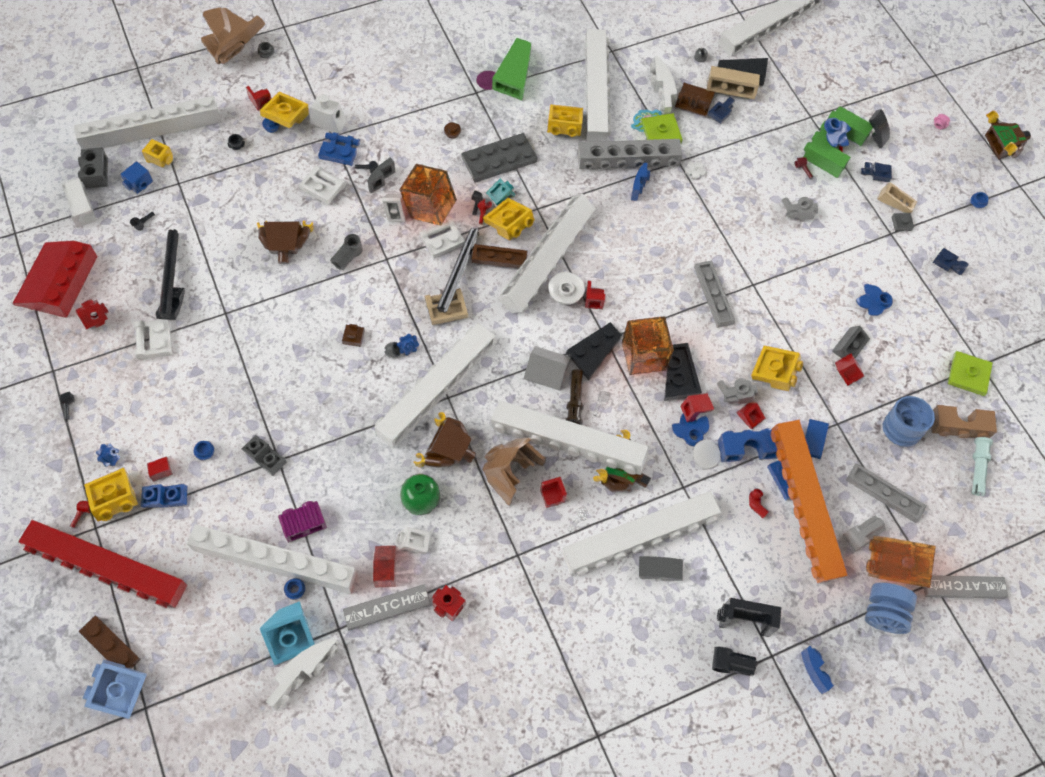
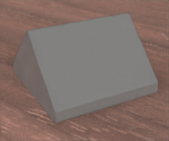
M535 346L529 357L524 380L560 391L571 357Z

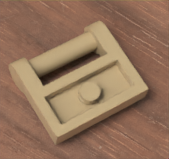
M461 288L456 289L452 299L456 298L457 300L451 301L446 313L438 312V304L433 305V303L440 301L442 294L424 296L432 325L468 318Z

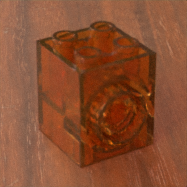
M415 164L399 189L410 217L441 226L457 201L448 172L421 164Z
M665 316L627 321L622 339V347L629 375L666 371L674 349Z
M873 535V539L869 543L871 557L870 560H867L866 571L870 577L930 588L936 546Z

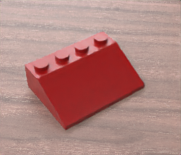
M74 240L45 242L12 304L67 318L98 257L92 246Z

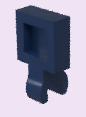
M729 97L724 103L718 101L709 110L708 116L722 124L731 115L732 104L735 100Z
M865 162L864 168H861V174L871 175L873 180L889 183L892 179V165L877 162L873 165L871 162Z
M945 248L940 251L932 262L947 272L952 269L958 275H962L969 265L965 261H957L959 256Z

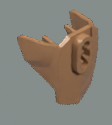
M219 7L203 12V17L213 34L201 37V42L217 64H225L242 51L244 45L265 26V22L258 15L252 20L246 21L227 8Z
M519 438L504 445L494 446L484 457L488 462L484 464L482 470L486 475L488 483L509 506L516 493L514 486L520 483L512 474L510 463L516 461L524 469L529 466L533 467L535 464L532 461L541 466L546 463V457L528 443L531 440L530 438Z

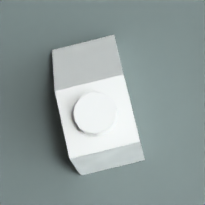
M386 194L382 198L388 222H405L407 210L405 194Z

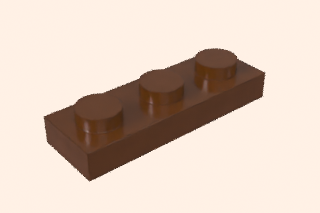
M474 244L472 263L519 269L527 259L528 250Z
M96 615L78 631L108 661L125 665L126 668L132 669L141 660Z

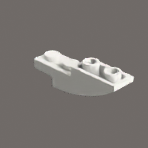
M654 56L653 63H650V73H653L651 85L654 86V92H658V98H661L659 111H662V115L670 114L672 105H675L677 98L675 81L659 56Z
M335 637L323 640L302 651L287 663L274 677L280 684L267 699L266 703L275 710L279 707L282 708L290 697L288 695L293 689L296 690L303 683V676L305 674L311 679L314 676H319L325 668L324 663L328 658L332 659L338 652L340 644Z

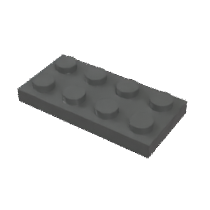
M524 133L461 153V157L474 183L536 163L538 159Z

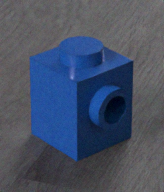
M137 161L120 173L124 187L129 191H134L136 194L146 189L153 182L149 171Z

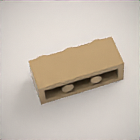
M711 66L706 90L755 100L760 75Z

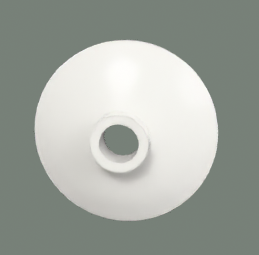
M561 272L551 278L548 291L556 302L568 305L578 302L583 297L585 286L582 279L576 274Z

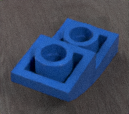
M644 163L636 174L631 193L632 201H638L639 194H642L646 181L650 179V170H647L648 163Z
M809 419L805 439L810 455L813 458L821 459L829 423Z
M157 484L142 487L141 507L164 508L187 505L188 486L185 484L171 486Z
M808 646L801 652L803 663L815 687L823 694L834 685L831 682L830 676L825 671L820 670V667L825 663L822 660V655L815 648Z

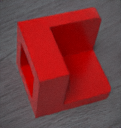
M250 86L246 87L248 98L258 111L272 99L267 88L254 93Z
M588 281L585 308L603 310L605 303L604 289L591 288V281Z
M852 353L835 362L836 368L847 386L865 377Z
M708 393L687 396L680 406L687 422H693L700 413L712 412L714 410Z
M561 477L541 482L540 492L546 508L565 503L567 493Z

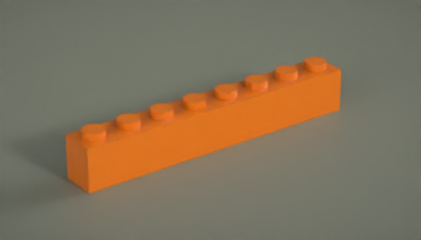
M800 419L776 424L771 429V438L778 449L776 455L783 467V478L787 480L789 487L788 495L793 500L794 515L799 520V531L801 537L805 540V552L812 564V575L817 583L848 576Z

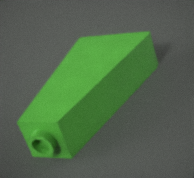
M520 38L515 39L493 76V90L523 100L531 56V42Z

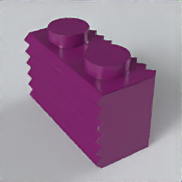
M307 501L301 505L302 507L297 509L289 508L284 510L282 515H278L288 543L327 528L317 501Z

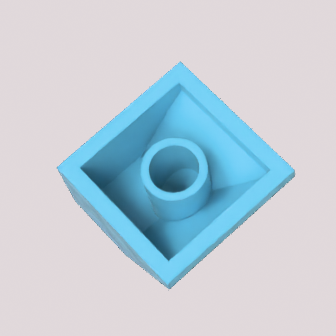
M300 601L279 609L260 627L274 665L292 659L302 651L315 645Z

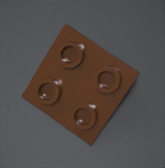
M684 82L678 94L675 107L706 117L715 92L707 91L704 88Z

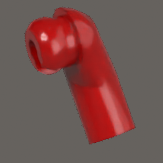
M756 488L749 494V506L763 519L769 511L761 505L762 490Z

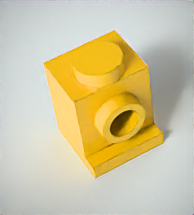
M151 139L142 150L147 163L151 162L162 168L166 164H171L173 160L170 147L154 139Z

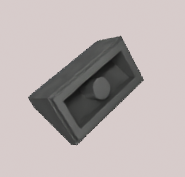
M860 325L850 327L832 351L840 358L851 353L856 358L870 338Z

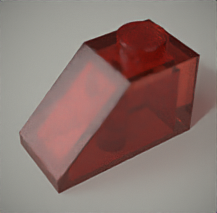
M396 545L375 546L373 559V583L375 588L396 587Z

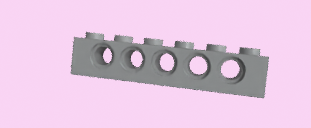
M680 139L579 142L577 157L579 169L586 170L640 168L644 163H648L647 167L680 166L682 149Z

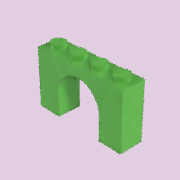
M841 106L836 111L833 110L828 119L837 118L839 121L846 122L851 127V130L846 133L847 138L859 146L863 145L873 130L870 122ZM824 121L820 127L821 131H816L812 137L813 141L808 142L803 150L806 152L803 157L810 163L838 178L851 157L829 144L826 138L827 131L824 127Z

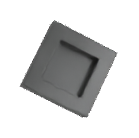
M894 213L891 218L895 232L913 230L914 224L911 213Z

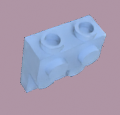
M103 659L101 665L96 664L91 676L95 678L93 686H87L82 698L87 700L84 707L130 719L147 673L129 669L125 665Z

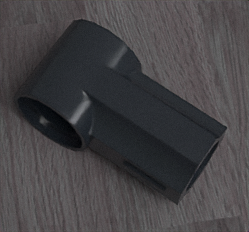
M714 647L712 670L720 673L734 672L754 676L757 666L756 657L735 653L732 649L726 647Z

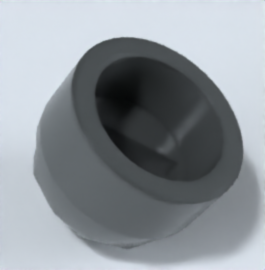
M698 48L695 52V60L697 62H705L708 52L705 48Z
M397 342L388 343L384 347L386 349L384 351L386 356L393 358L400 355Z

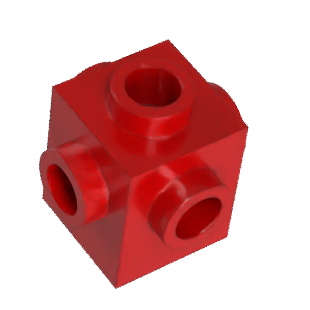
M89 299L81 304L82 307L76 309V313L86 330L93 326L95 328L100 327L108 319L106 314L109 311L104 303L99 304L97 299L94 301Z
M445 585L443 589L439 588L432 597L433 607L435 608L434 612L442 618L446 616L451 621H454L466 606V600L461 597L462 593L453 586L449 588Z

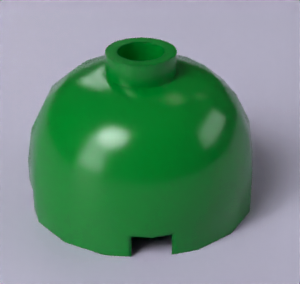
M415 474L407 478L402 484L400 491L403 507L414 515L421 516L432 512L440 501V490L436 481L426 474Z

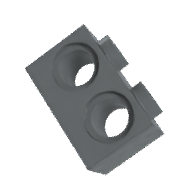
M103 147L81 149V157H78L80 166L78 178L80 181L83 182L86 189L108 187V157Z

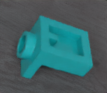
M501 178L486 192L497 206L510 194L513 197L516 195L512 191L514 187L508 180L504 182Z

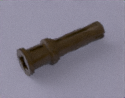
M574 369L571 371L570 401L566 405L568 410L566 421L582 425L581 411L584 408L581 402L583 371Z

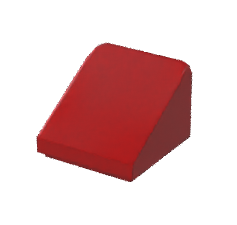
M750 402L736 412L750 429H753L766 419L756 402Z
M167 456L147 463L148 474L153 482L173 475Z

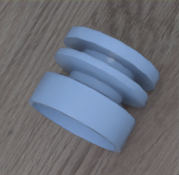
M915 396L902 397L884 418L882 423L883 431L892 443L904 447L913 446L933 426L935 420L934 411L923 399Z
M891 583L873 584L869 596L872 604L867 606L866 623L876 629L889 633H909L912 627L911 622L913 621V616L910 613L915 611L917 595L900 585Z

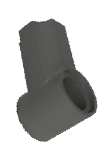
M356 234L347 235L344 239V244L330 259L337 269L344 270L354 257L362 253L363 248L359 236Z

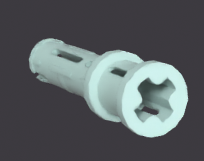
M977 437L974 439L976 449L975 453H973L975 469L972 494L980 496L981 493V496H985L988 462L992 459L990 447L993 445V440L987 437Z

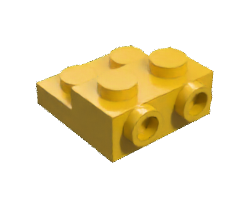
M280 91L260 109V116L288 128H291L295 123L300 124L309 115L307 103Z
M550 104L547 133H552L553 135L565 134L570 137L581 136L583 108Z
M510 198L505 199L483 217L486 224L495 228L498 235L509 241L513 238H518L521 231L526 227L530 228L535 221L532 209Z
M764 345L751 374L752 379L770 383L771 388L789 391L791 387L796 386L797 371L801 372L803 368L800 353Z
M125 468L84 484L91 513L98 522L101 520L108 521L113 515L120 512H129L133 509V506L138 505Z

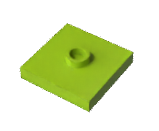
M674 113L641 119L647 140L680 139V144L682 143L683 139Z
M956 351L953 355L948 384L985 396L988 391L993 362Z

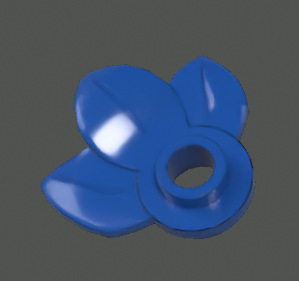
M837 118L827 119L824 127L827 131L826 138L829 144L834 148L837 145L841 147L849 146L846 133L851 130V127L846 122L839 121Z
M865 284L864 290L866 294L856 299L857 304L862 308L868 309V314L872 316L882 314L884 310L889 309L893 304V298L889 293L882 292L878 286Z
M682 414L680 422L672 424V430L677 437L684 439L688 445L695 447L698 442L704 439L703 435L709 431V420L707 416H702L693 422H687L684 414ZM690 436H695L697 440L691 439Z

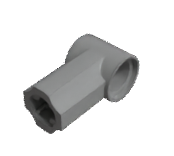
M873 516L861 525L854 526L844 533L843 536L856 552L867 545L871 539L886 530L885 523L881 518Z

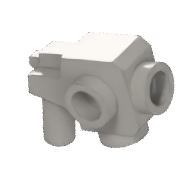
M787 197L782 199V203L787 210L786 216L790 218L806 220L813 219L814 214H818L817 203H814L808 197H801L798 200V204L793 205Z
M745 378L737 379L734 383L735 387L728 388L723 380L717 383L724 394L725 403L753 402L755 396L758 395L756 384L752 385L751 381Z

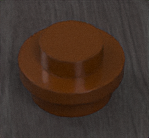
M450 122L445 125L444 133L448 138L455 139L461 133V127L455 122Z

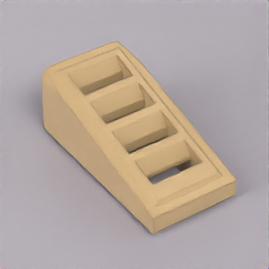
M891 182L882 188L877 198L879 201L905 213H912L917 203L915 199Z

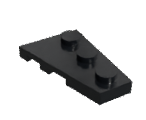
M768 58L719 60L717 67L760 75L759 85L763 86Z
M610 322L567 349L566 354L583 371L584 376L589 381L607 355L611 353L621 340L622 335Z
M689 344L670 345L664 401L701 394L702 391Z

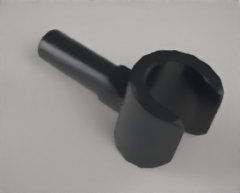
M371 161L366 165L355 164V169H370L371 174L378 167L376 161Z
M475 190L471 197V200L475 201L472 212L474 216L477 214L478 203L483 200L482 193Z
M150 212L141 219L134 217L130 220V224L136 230L141 231L144 228V223L155 214Z
M70 391L60 395L64 408V420H69V403L75 402L74 395Z

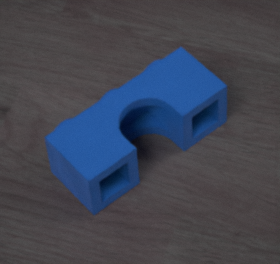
M771 428L762 429L761 431L744 430L734 433V431L722 433L718 439L721 462L741 461L745 455V446L755 448L758 452L759 460L778 459L776 455L778 449L775 442L772 441Z

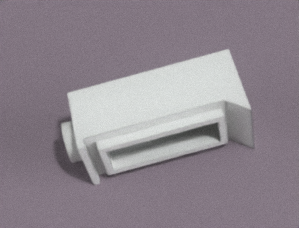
M77 178L62 183L61 185L64 188L63 190L72 211L71 218L76 227L97 221L80 179Z

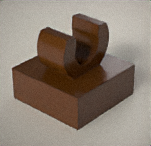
M346 324L342 344L361 347L365 328L356 324Z

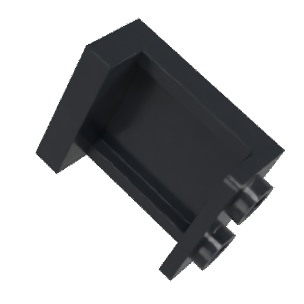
M729 598L726 603H723L721 609H718L717 621H720L719 628H725L733 618L761 623L760 636L770 637L780 629L781 607Z

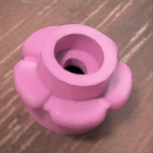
M939 114L934 118L936 128L945 129L949 126L950 118L945 114Z

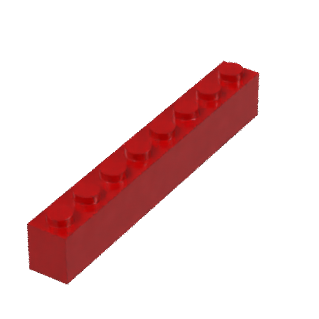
M35 520L30 521L18 543L24 546L23 551L29 554H42L41 558L51 563L57 560L66 569L71 571L73 568L79 569V573L88 578H91L92 575L99 577L98 581L105 585L116 584L118 585L117 589L125 593H129L130 590L136 592V596L145 601H148L149 598L156 601V605L165 609L168 606L176 608L188 586L182 579Z

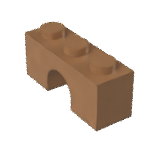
M937 405L933 409L935 420L931 427L932 433L939 434L940 436L953 435L959 438H991L997 433L995 411L975 409L968 416V422L958 416L957 407Z

